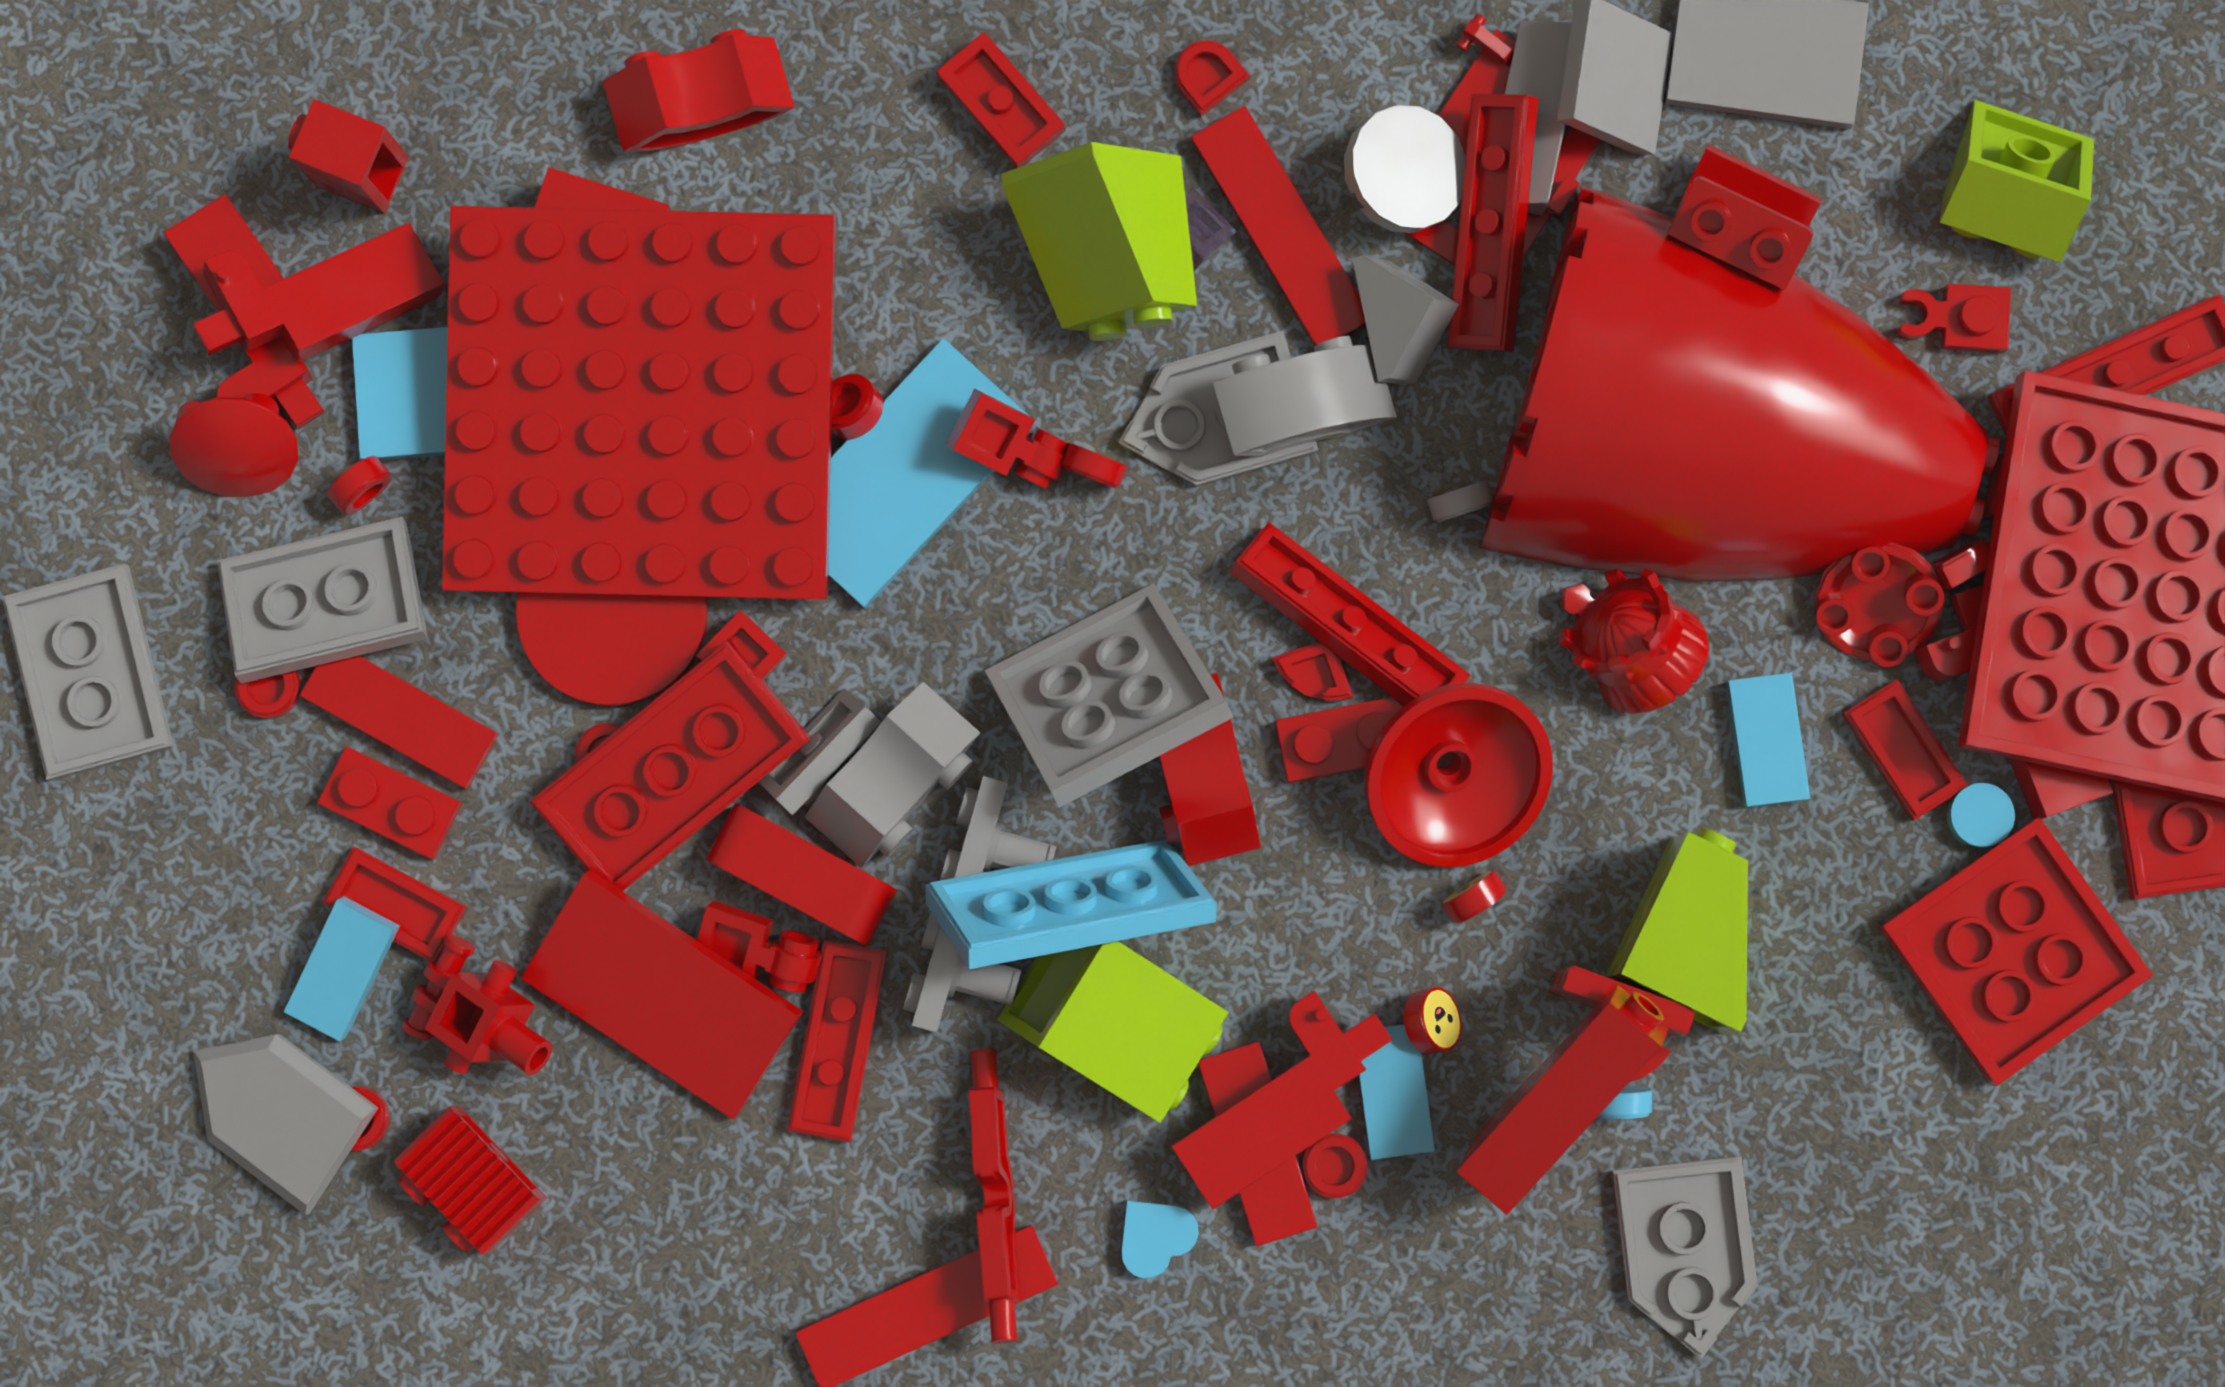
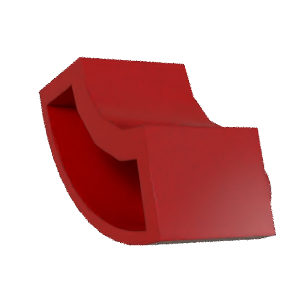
M733 29L719 33L710 39L709 45L690 51L669 55H661L659 51L637 53L624 61V69L603 80L623 152L652 151L685 146L766 122L795 108L775 38L747 35L744 29Z
M1218 673L1210 674L1224 696ZM1231 719L1158 756L1170 800V805L1159 807L1168 845L1177 842L1181 843L1188 866L1261 848L1253 804L1243 772Z

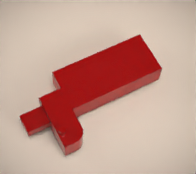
M226 194L163 232L170 246L216 312L222 311L223 308L203 274L204 260L223 251H237L247 258L263 288L284 279ZM282 336L249 352L245 349L242 341L238 342L251 361V364L225 379L218 387L217 397L244 398L252 393H262L270 396L276 403L279 402L298 430L325 413L307 386L313 380L310 371L303 361L296 362Z
M409 222L264 288L247 258L237 251L228 250L205 259L203 274L223 310L193 323V330L208 356L242 341L245 349L249 352L282 336L296 362L299 363L425 305L442 295L444 282Z
M1983 584L1950 596L1963 632L1914 651L1923 673L1931 680L1944 681L1970 671ZM2009 758L2032 819L2039 816L2041 819L2113 793L2108 778Z
M1315 990L1294 1003L1288 1013L1289 1026L1309 1056L1171 1146L1212 1210L1352 1119L1334 1091L1364 1072L1366 1068L1361 1061L1392 1041V1038L1375 1013L1345 1033H1342Z

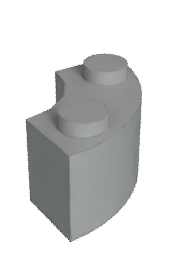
M1342 336L1317 344L1313 347L1315 352L1272 363L1270 362L1269 355L1263 354L1234 363L1232 365L1234 375L1212 382L1233 454L1236 456H1264L1308 442L1353 434L1396 418L1397 415L1388 385L1385 382H1378L1371 346H1353L1350 336Z
M922 682L884 718L861 749L826 784L805 815V818L860 868L879 850L889 857L913 831V828L906 823L907 819L939 784H942L948 790L970 767L973 760L965 753L980 732L928 685Z

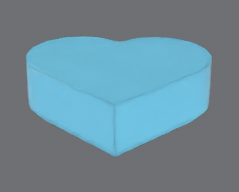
M1127 1200L1122 1243V1260L1127 1270L1134 1276L1143 1279L1154 1278L1162 1274L1168 1267L1171 1256H1181L1189 1252L1196 1244L1199 1235L1198 1223L1193 1214L1186 1208L1176 1205Z

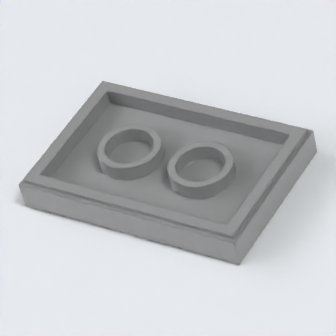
M1678 0L1664 104L1851 130L1855 123L1869 3L1849 0Z
M403 517L217 560L234 673L241 684L428 639L407 524Z
M124 563L2 596L46 780L53 781L174 748L129 565Z

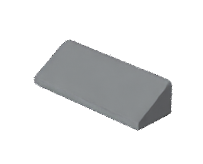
M1520 21L1504 93L1531 95L1539 98L1527 213L1543 216L1549 203L1565 124L1557 121L1572 22Z

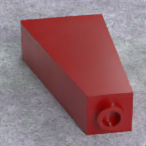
M1617 985L1483 1124L1475 1134L1456 1172L1504 1214L1508 1215L1662 1047L1669 1027L1662 1022L1664 1016L1660 1009L1643 994L1633 992L1630 995L1621 986Z

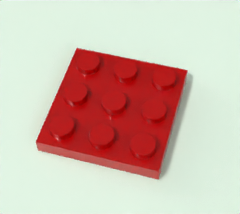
M2040 816L2025 823L2003 841L1988 849L1878 926L1990 1086L2001 1084L2154 976Z

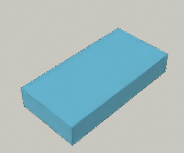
M1792 672L1727 681L1726 689L1744 808L1810 799Z
M345 896L337 899L284 1013L339 1042L345 1039L355 1022L400 925Z
M1404 1025L1385 1027L1392 1041L1362 1060L1361 1062L1366 1070L1358 1075L1370 1160L1434 1152L1435 1147L1421 1052L1410 1042Z

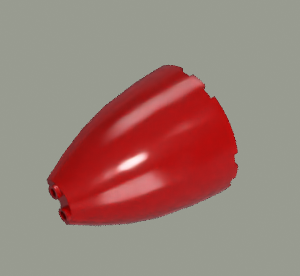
M1581 185L1578 187L1545 308L1548 310L1520 413L1511 430L1493 496L1494 501H1492L1480 548L1580 569L1608 572L1619 568L1622 573L1640 575L1642 570L1647 568L1654 571L1657 577L1688 581L1788 579L1823 574L1824 569L1829 564L1853 554L1857 549L1866 545L1876 544L1885 546L1893 542L1914 549L1920 555L1953 548L1962 533L1970 536L1975 535L1981 522L1985 505L1984 499L1976 497L1982 474L1989 476L1995 466L2000 449V439L1988 436L1987 430L1924 368L1857 313L1796 274L1792 276L1786 290H1783L1668 235L1673 220L1672 216L1599 190Z

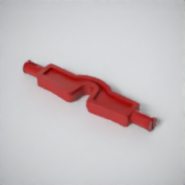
M977 1049L970 1051L973 1089L969 1090L973 1171L984 1192V1207L982 1210L977 1211L984 1300L989 1302L991 1343L1005 1344L1019 1341L1015 1313V1302L1019 1301L1015 1249V1195L1008 1155L1004 1095L999 1090L997 1050Z

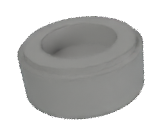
M1487 480L1427 499L1433 521L1437 520V523L1492 505L1491 502L1494 501Z

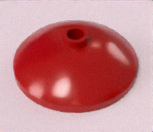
M1459 683L1428 691L1401 708L1382 729L1372 747L1365 772V796L1369 813L1385 839L1400 853L1417 862L1438 867H1459L1487 860L1501 853L1520 839L1541 812L1548 797L1553 775V757L1550 742L1544 727L1534 713L1521 700L1500 688L1479 683ZM1447 752H1453V758L1449 765L1437 767V761L1442 755Z

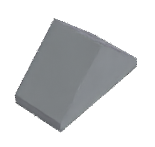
M1365 255L1353 258L1352 261L1378 382L1398 385L1417 382L1459 304L1391 261Z

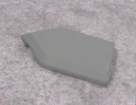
M1283 331L1162 365L1135 416L1130 421L1119 441L1120 445L1195 486L1319 451L1316 441L1285 448L1264 456H1236L1232 451L1212 382L1234 375L1232 365L1249 357L1267 354L1271 363L1291 358Z
M281 1034L193 1051L207 1141L303 1214H310L376 1113L378 1107Z
M1742 1157L1612 1170L1628 1301L1702 1359L1717 1340L1721 1330L1758 1287Z

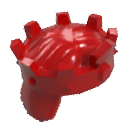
M1619 568L1606 572L1605 578L1609 586L1592 597L1590 596L1591 591L1581 583L1561 589V608L1568 614H1575L1576 618L1572 630L1565 628L1559 631L1560 644L1569 649L1575 658L1571 663L1585 669L1589 674V680H1597L1603 700L1610 705L1611 709L1620 713H1648L1674 702L1676 696H1683L1692 687V683L1698 680L1704 671L1703 666L1706 665L1709 657L1708 651L1710 646L1707 631L1699 617L1691 611L1677 606L1669 596L1668 591L1665 592L1664 585L1660 584L1656 573L1647 568H1644L1640 573L1641 578H1627Z

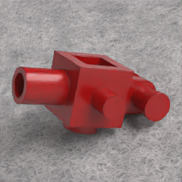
M447 934L443 941L445 946L438 960L429 961L423 972L424 976L430 981L428 985L418 984L412 994V999L416 1004L409 1018L404 1019L401 1028L407 1034L417 1039L429 1041L433 1035L449 1046L450 1049L443 1064L457 1073L466 1074L472 1062L509 1061L527 1075L536 1074L549 1060L552 1053V1044L526 1026L535 1004L510 988L517 970L503 961L494 960L488 972L461 973L467 958L473 955L476 948L462 937Z

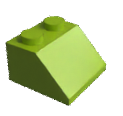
M1974 100L1943 194L1940 223L1951 226L1955 232L1968 238L1978 239L1984 237L2011 246L2014 251L2028 258L2038 259L2044 257L2061 263L2091 201L2094 139Z

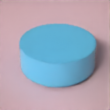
M1976 783L1965 787L1952 797L1947 808V823L1952 834L1961 843L1974 848H1984L2000 843L2009 835L2015 821V810L2009 796L1999 787L1988 783Z
M1625 1086L1597 1118L1634 1119L1649 1116L1652 1113V1089L1643 1086Z

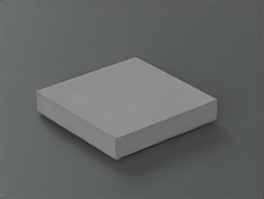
M1575 0L1557 121L1632 154L1655 155L1673 33L1604 0Z

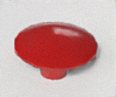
M252 393L244 398L217 397L203 402L190 401L184 403L179 407L175 425L169 436L171 458L181 474L200 489L223 497H251L277 489L291 477L298 463V439L288 422L278 414L279 406L276 401L262 393Z
M1893 542L1885 546L1876 544L1866 545L1857 549L1853 554L1832 562L1824 569L1815 590V618L1825 639L1837 650L1866 661H1874L1882 667H1894L1901 664L1908 655L1915 653L1914 651L1919 649L1933 635L1942 615L1944 592L1933 566L1914 549Z

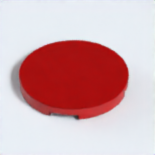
M518 592L516 601V621L519 637L526 655L540 675L556 689L576 700L605 707L629 706V704L649 699L674 684L688 671L697 658L696 655L703 645L708 625V597Z

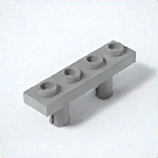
M983 776L979 790L966 787L956 824L966 826L968 830L961 852L949 848L940 881L989 872L990 867L1001 870L1050 861L1054 858L1056 846L1001 830L1003 824L997 822L1008 783ZM930 913L921 948L933 951L925 976L913 972L903 1010L915 1013L912 1026L937 1033L947 995L953 997L955 991L1011 1006L1021 970L1002 964L968 969L933 914Z

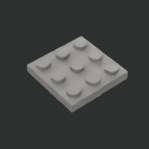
M1154 583L984 670L1059 808L1233 718L1226 699Z

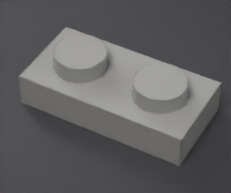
M844 688L805 728L811 736L810 740L763 777L759 783L793 815L802 805L813 802L826 786L828 778L846 759L852 758L871 737L872 732L882 722Z

